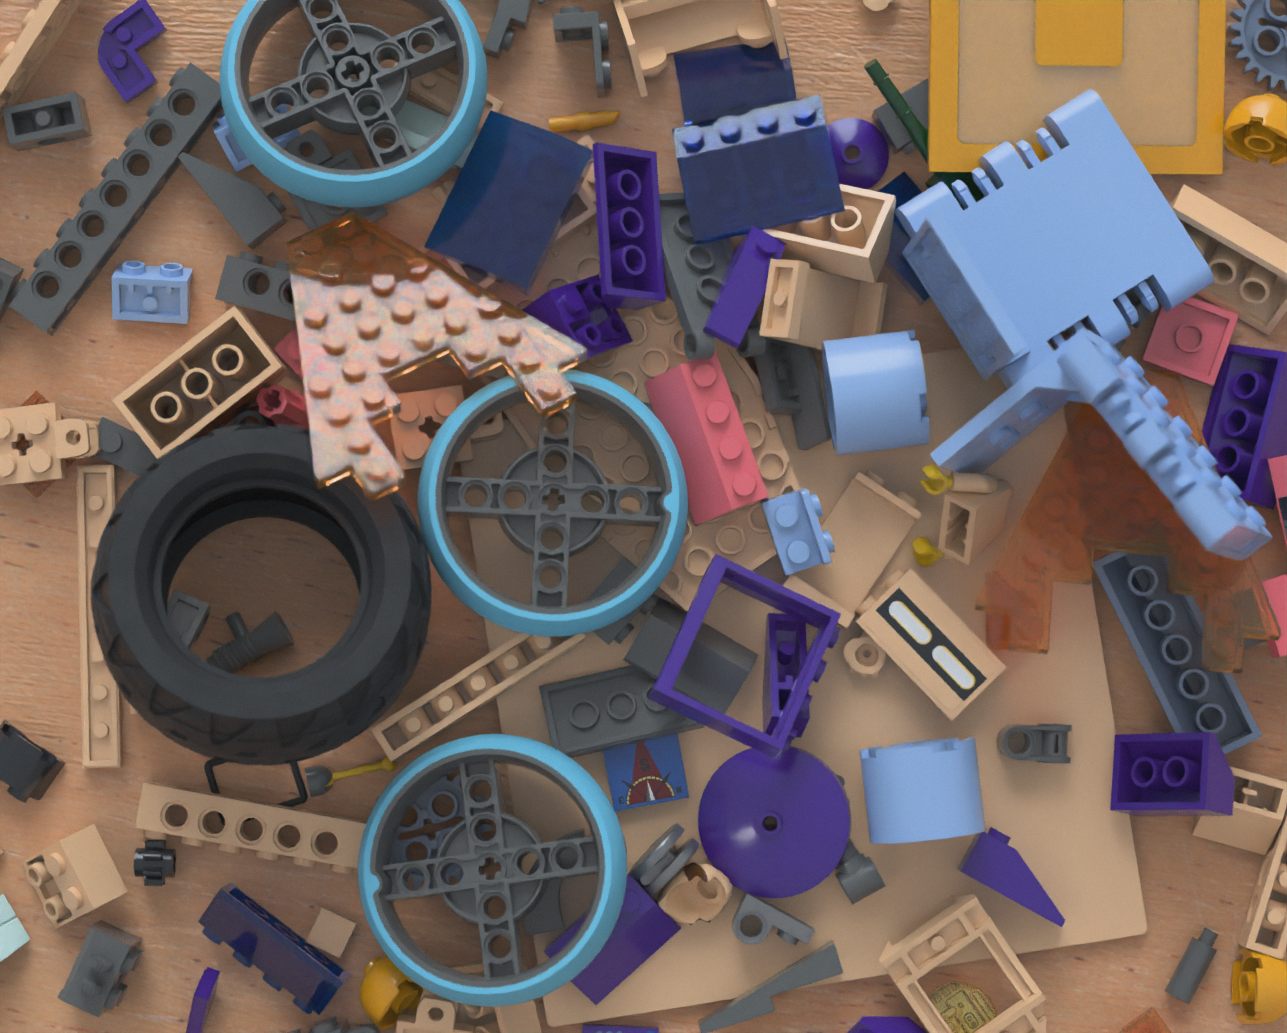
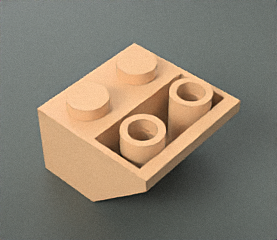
M1230 767L1235 777L1233 816H1196L1191 835L1266 855L1284 818L1287 806V782Z
M94 824L59 840L21 861L26 870L27 879L34 886L43 904L44 913L51 920L55 929L128 892Z

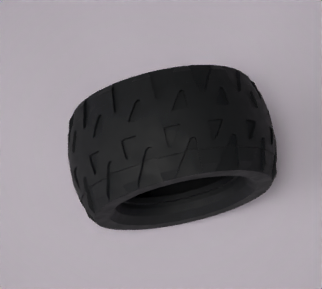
M239 424L218 428L209 432L207 436L177 445L162 455L131 484L113 510L100 538L96 552V561L92 571L91 608L95 631L104 661L125 699L145 721L175 743L198 754L229 763L266 766L295 763L336 749L360 735L379 720L402 693V689L412 677L419 663L428 632L432 595L430 562L422 534L403 498L379 470L351 448L341 443L338 444L308 429L285 424H277V427ZM257 517H273L294 521L313 529L329 540L350 566L356 579L360 596L356 612L349 627L332 649L317 661L302 669L272 677L236 675L205 662L183 643L167 616V602L172 580L178 567L190 550L204 537L222 526Z

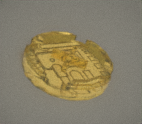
M966 981L947 982L936 987L928 996L953 1033H974L997 1017V1012L991 998L978 986ZM921 1021V1028L924 1029L927 1033H929V1031L926 1029V1027Z

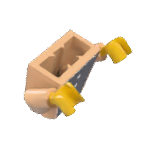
M933 464L926 465L922 471L931 479L920 480L926 491L931 495H938L946 487H949L950 490L944 495L938 546L934 547L929 538L920 537L912 543L915 549L912 554L918 564L923 567L933 565L938 557H943V560L957 559L967 565H971L1003 531L1008 501L1013 497L1014 489L1008 481L1004 479L996 480L994 476L988 473L951 472L950 476H944L937 466Z

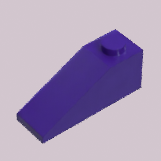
M755 226L750 228L733 252L703 331L737 349L766 292L770 260L781 258L786 243Z
M768 613L766 619L762 708L763 733L769 736L773 733L807 655L806 623L788 614ZM809 706L803 717L797 714L792 726L797 729L795 736L797 738L802 737L809 722Z
M992 827L988 833H976L957 869L1062 927L1065 919L1018 851L1008 845L1011 838Z

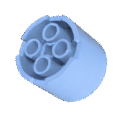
M915 330L822 341L824 389L832 444L836 456L929 444V418L925 417L924 413L927 412L925 394L927 389L919 341H914Z
M975 737L959 741L958 738L906 742L884 748L883 746H876L859 750L870 843L893 844L938 840L976 834L986 830Z

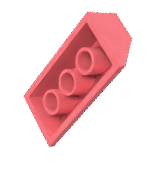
M714 352L713 357L709 360H695L683 363L644 382L655 416L663 424L680 456L688 490V507L695 526L768 500L767 490L716 352Z

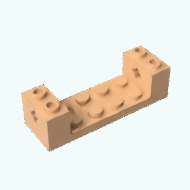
M42 0L36 10L31 9L25 16L21 24L23 31L17 41H11L1 55L3 63L0 66V131L5 124L2 107L18 104L83 0Z

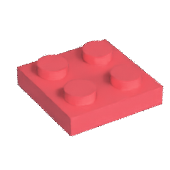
M1192 297L1167 313L1162 305H1160L1140 361L1212 387L1216 381L1239 314Z

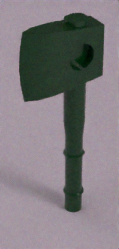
M876 58L870 60L865 64L864 69L873 80V85L877 86L893 109L896 118L901 121L914 145L928 164V131L919 122L912 111V107L908 106L889 78V73L885 72ZM933 172L934 174L925 183L929 189L940 181L943 182L950 189L963 210L965 209L952 188V183L958 179L968 187L976 202L984 198L983 193L973 180L972 172Z

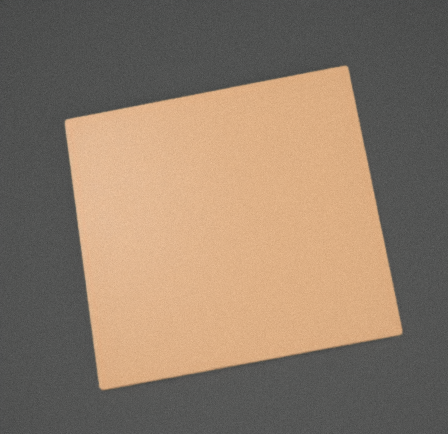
M1048 341V344L1050 345V347L1052 348V350H1053V352H1054V348L1052 347L1051 343ZM963 348L921 354L927 393H925L927 412L924 413L925 417L929 418L930 438L927 445L836 456L831 438L829 441L809 450H800L797 444L792 416L772 413L800 488L808 489L810 495L816 493L823 511V515L818 517L820 526L858 471L864 475L868 470L875 473L887 482L884 486L886 490L895 496L901 491L919 503L916 509L923 514L919 520L915 521L864 600L870 595L877 599L886 590L882 583L898 568L902 573L911 568L1007 668L951 721L938 710L937 705L887 654L886 660L883 661L884 665L879 670L878 677L874 678L871 674H868L866 678H862L860 672L852 674L850 672V663L846 662L844 658V646L850 639L854 637L859 638L864 630L853 622L859 616L856 612L846 629L837 624L836 627L841 629L838 634L839 637L832 649L826 648L822 660L827 662L825 670L818 683L812 681L809 687V694L812 695L809 704V722L802 737H795L790 746L803 749L815 755L829 766L835 774L844 778L845 784L843 788L850 800L851 810L850 839L859 854L863 853L865 858L868 856L871 858L886 886L852 905L836 877V874L839 872L835 868L820 884L804 893L785 898L759 897L812 926L815 931L808 944L799 940L797 945H793L777 936L776 933L779 928L772 926L763 941L758 944L749 945L742 943L733 931L732 920L745 892L732 885L733 894L725 910L717 918L715 917L710 923L698 920L691 926L676 921L681 929L597 1005L571 981L544 995L545 1016L549 1026L558 1027L735 999L831 940L835 944L844 973L795 989L888 975V972L879 961L888 940L892 946L954 904L955 901L951 896L974 894L1015 955L1142 935L1147 931V920L1130 815L1110 810L1116 728L1064 406L982 472L991 474L996 480L1004 479L1008 481L1014 489V495L1008 501L1003 531L971 565H967L957 559L943 560V557H938L937 561L929 567H923L918 564L912 554L915 551L912 543L917 538L927 537L934 547L938 546L944 495L950 489L946 487L942 493L931 495L920 483V480L931 479L926 476L922 469L926 465L933 464L939 468L944 476H950L951 472H956L939 467L930 456V453L1007 391L998 374L984 381ZM818 370V376L827 413L823 370ZM509 419L503 420V433L498 438L471 444L474 461L460 463L462 477L500 479L505 469L515 458L530 450ZM486 422L484 425H489L493 422ZM477 489L470 490L465 495L467 504L472 507H480L487 500L486 495ZM516 491L507 493L503 498L506 506L511 509H519L525 504L524 496ZM549 494L548 500L542 501L543 504H549L548 510L556 511L559 504H564L563 500H557V494ZM468 518L477 575L493 589L507 597L531 604L533 555L524 552L510 541L501 528L498 519ZM553 531L545 532L540 537L541 543L547 549H557L562 544L560 535ZM601 536L586 550L569 557L567 606L586 602L624 558ZM778 555L753 571L780 585L788 577V575L785 576ZM551 569L544 570L539 575L540 583L547 588H554L561 582L559 574ZM729 587L712 599L702 622L758 654L749 675L725 715L763 732L762 696L766 619L768 613H786ZM658 589L654 593L659 598L661 597L666 601L670 602L671 604L682 609L661 589ZM654 606L646 615L639 611L629 623L634 626V629L620 644L613 640L608 645L593 631L586 632L587 640L496 697L502 734L530 738L552 747L539 686L630 666L631 664L623 659ZM484 618L489 653L521 633L497 625ZM806 623L808 653L818 628ZM865 650L864 655L870 656L871 652L869 650ZM1012 724L1072 725V731L1068 732L1067 756L1071 757V763H1042L1033 760L1008 758L1001 754L997 748V735L1002 728ZM705 725V728L677 734L689 798L615 811L627 847V874L648 848L676 823L684 829V832L672 846L675 851L691 838H694L699 843V848L683 867L690 863L709 864L712 866L703 849L698 830V812L701 797L708 781L717 769L734 755L751 747ZM1019 731L1012 733L1008 738L1007 743L1010 751L1013 753L1019 752L1025 745V738ZM975 737L986 828L984 832L988 833L992 827L1011 838L1008 845L1018 851L1065 919L1063 926H1058L957 869L975 834L908 843H870L859 750L876 746H883L884 748L906 742L958 738L959 741ZM603 751L571 758L592 776L613 807ZM507 764L514 815L532 826L543 840V843L554 842L565 834L583 828L586 837L592 836L583 813L562 788L533 770ZM768 816V819L765 820V825L767 828L772 827L775 830L778 822L775 817ZM535 853L526 855L522 860L523 872L528 875L535 860L538 858ZM597 874L563 879L559 891V900L564 928L533 935L538 965L550 959L544 952L545 948L590 908L594 897ZM664 886L652 895L657 901L661 898ZM747 915L741 920L740 929L745 934H755L761 928V920L755 915ZM978 937L936 967L993 957Z

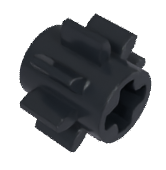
M166 840L145 841V848H136L134 874L135 877H144V886L165 885V877H175L176 850L166 849Z

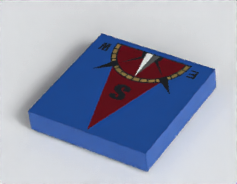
M677 734L603 751L614 811L689 798Z

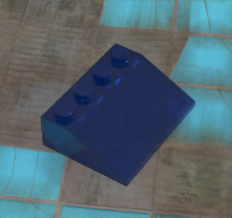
M820 94L672 129L676 157L695 245L744 235L748 233L752 226L765 230L845 211L829 125Z
M490 110L424 248L528 296L593 163V150L556 133Z

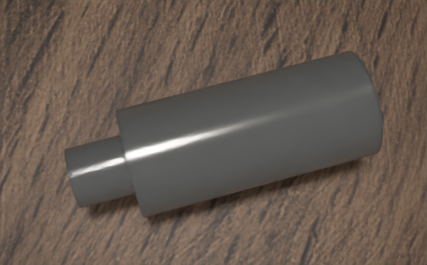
M1204 928L1198 940L1192 937L1165 992L1190 1004L1217 952L1212 946L1218 934Z

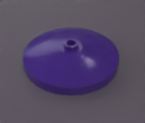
M790 746L788 751L782 749L775 758L753 748L734 755L722 764L710 778L699 805L698 830L703 849L710 863L715 869L726 875L734 887L759 897H791L804 893L820 884L834 871L841 861L851 834L850 804L842 783L831 768L822 760L794 746ZM768 816L776 818L778 825L775 830L772 827H766L765 820L768 819Z

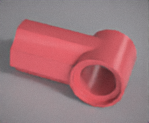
M276 384L268 388H262L256 398L259 404V413L272 419L271 423L275 425L285 424L307 429L319 407L318 404L302 395Z

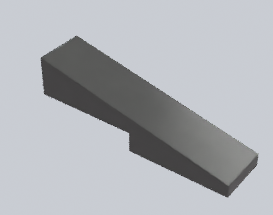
M833 940L700 1019L698 1023L701 1033L712 1032L774 1012L775 1009L770 996L844 973Z

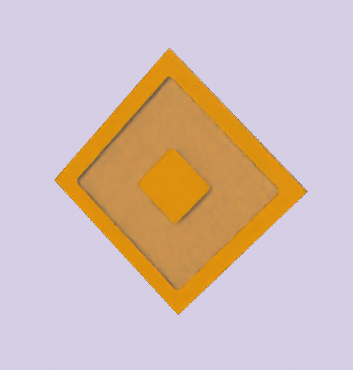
M929 0L927 172H971L978 167L985 172L978 161L979 158L1005 141L1009 142L1017 151L1016 143L1024 140L1030 144L1040 162L1046 160L1049 157L1039 144L1036 136V131L1042 127L1051 134L1043 119L1082 93L1092 89L1102 99L1149 174L1223 175L1226 0Z

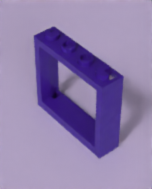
M715 554L704 573L648 699L775 758L782 749L788 751L792 740L797 734V729L792 726L797 714L803 717L811 702L812 695L807 693L811 682L818 683L825 670L827 662L822 660L826 648L832 649L839 637L838 634L841 629L836 627L841 613ZM720 582L818 628L771 736L672 690Z

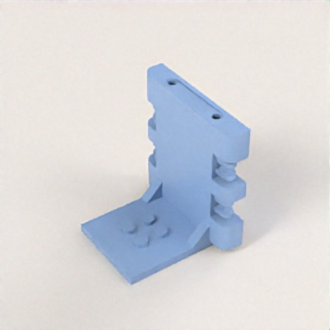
M1092 89L1082 93L1043 119L1051 134L1042 127L1036 131V136L1039 144L1049 157L1046 160L1040 162L1030 144L1024 140L1016 143L1017 151L1009 142L1005 141L979 158L978 161L985 172L979 167L971 171L975 184L984 195V198L976 202L968 187L958 179L952 183V188L965 210H963L950 189L940 181L898 207L894 212L911 238L902 254L982 379L986 381L998 374L1007 390L1053 353L1048 341L1054 350L1065 343L1061 333L1067 329H1070L1074 335L1080 329L1086 328L1088 331L1108 341L1112 346L1130 335V330L1126 321L1131 325L1139 321L1135 307L1125 294L1131 289H1134L1143 306L1149 311L1153 312L1159 308L1156 296L1167 313L1214 283V276L1209 265L1106 105Z
M1085 328L1080 329L930 453V456L939 467L956 472L982 473L1066 403H1087L1099 411L1123 441L1122 445L1137 464L1147 471L1174 505L1173 509L1208 552L1242 561L1273 539V536L1264 527L1266 522L1252 505L1248 507L1244 500L1239 497L1242 492L1228 475L1221 478L1214 470L1213 466L1217 464V461L1205 446H1199L1194 438L1190 436L1193 431L1179 415L1173 419L1164 408L1169 404L1168 400L1155 385L1151 386L1143 376L1145 374L1144 370L1132 356L1128 358L1123 357L1115 345L1112 346L1108 341Z

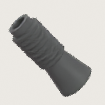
M276 611L250 633L240 613L235 612L225 618L235 640H231L226 645H222L221 648L218 647L217 650H213L212 656L206 658V661L216 668L234 674L239 669L241 670L243 667H247L248 664L256 662L257 659H261L264 654L294 645V641L286 624Z

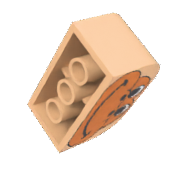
M234 305L112 401L158 459L177 445L207 436L212 430L223 428L236 418L238 414L256 402L257 395L262 388L271 387L273 384L277 385L287 375L288 370L244 313Z

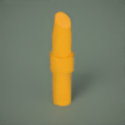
M585 111L577 112L576 115L549 118L550 133L570 130L585 131L592 130L593 127L613 125L619 119L621 112L599 111L590 113Z

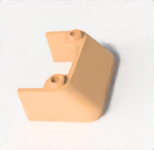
M613 0L630 67L640 97L648 96L644 77L657 76L667 66L668 59L666 54L738 35L743 44L753 48H761L770 42H774L780 59L788 58L778 6L775 0Z

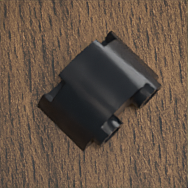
M4 720L0 725V780L9 785L7 792L21 802L26 803L30 797L40 800L65 765V762L47 749L31 741L23 732Z

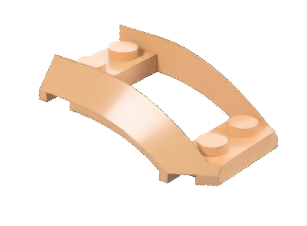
M974 894L951 896L955 901L954 904L892 946L888 940L879 961L929 1033L953 1032L921 988L917 979L978 937L1022 999L974 1033H1046V1017L1044 1015V1001L1047 1000L1021 964Z

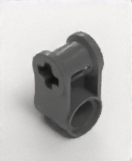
M1007 725L997 735V748L1004 756L1016 760L1068 764L1071 763V757L1067 756L1068 732L1072 731V725ZM1019 731L1025 738V745L1022 750L1013 753L1008 747V738L1012 733Z

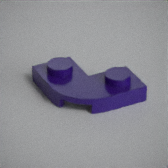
M146 0L137 1L109 21L103 28L104 32L98 47V61L102 70L127 104L158 83L137 52L165 33L167 29Z

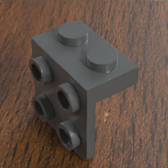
M583 7L561 8L560 14H553L555 41L565 42L593 39L597 98H605L604 88H612L610 59L602 60V51L609 50L607 21L599 22L598 11L583 12Z

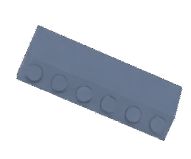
M1161 529L1141 536L1093 561L1091 564L1174 733H1215L1224 755L1262 737Z

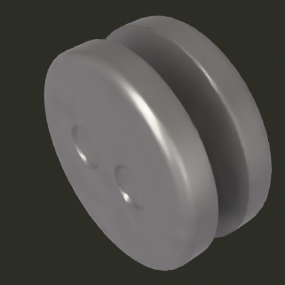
M678 823L664 832L629 871V875L636 881L639 879V883L646 886L644 890L649 895H654L665 886L699 848V843L694 838L689 839L677 851L672 848L684 832V829Z

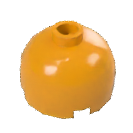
M1270 93L1255 95L1241 100L1230 111L1223 131V136L1226 137L1224 141L1226 148L1235 156L1253 163L1258 162L1257 156L1271 158L1269 165L1287 162V103L1279 96Z
M1248 948L1240 949L1238 953L1243 955L1242 960L1233 962L1230 980L1232 1004H1240L1242 1014H1235L1236 1018L1242 1025L1274 1023L1283 1018L1287 1013V962L1284 958L1279 959Z
M388 956L382 959L376 957L366 965L363 970L365 976L361 981L359 991L361 1006L369 1018L381 1030H388L397 1025L399 1014L404 1012L406 1008L410 1006L413 1012L418 1008L423 987L407 977Z

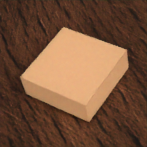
M323 906L306 942L341 958L357 922Z

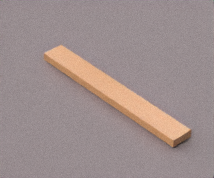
M116 465L76 466L82 768L123 767L121 691L104 661L95 631L91 608V578L96 561L97 548L108 520L117 506Z

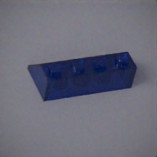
M231 882L218 891L198 921L205 927L202 932L206 937L218 945L225 942L235 951L232 955L236 960L248 968H251L252 965L259 968L265 973L262 978L266 983L278 991L285 988L295 996L292 1000L293 1003L307 1014H311L314 1011L320 1015L351 975L316 947L307 943L303 937Z

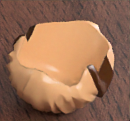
M690 863L682 867L664 886L658 905L665 913L681 923L689 924L690 926L698 920L710 923L725 910L733 894L732 884L726 875L713 866Z

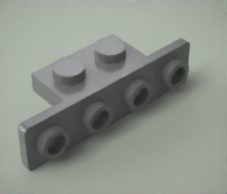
M766 337L765 352L761 356H754L766 412L792 416L797 444L800 450L806 451L829 441L832 436L813 348Z

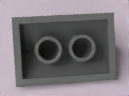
M660 597L623 660L657 679L687 612ZM702 622L672 689L725 714L749 675L758 654Z

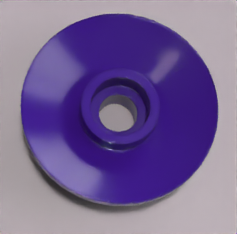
M844 118L831 123L822 131L815 144L814 164L819 176L824 181L869 189L882 178L888 166L889 149L883 134L873 124L859 118ZM849 147H855L859 151V157L855 160H850L846 157L845 150Z

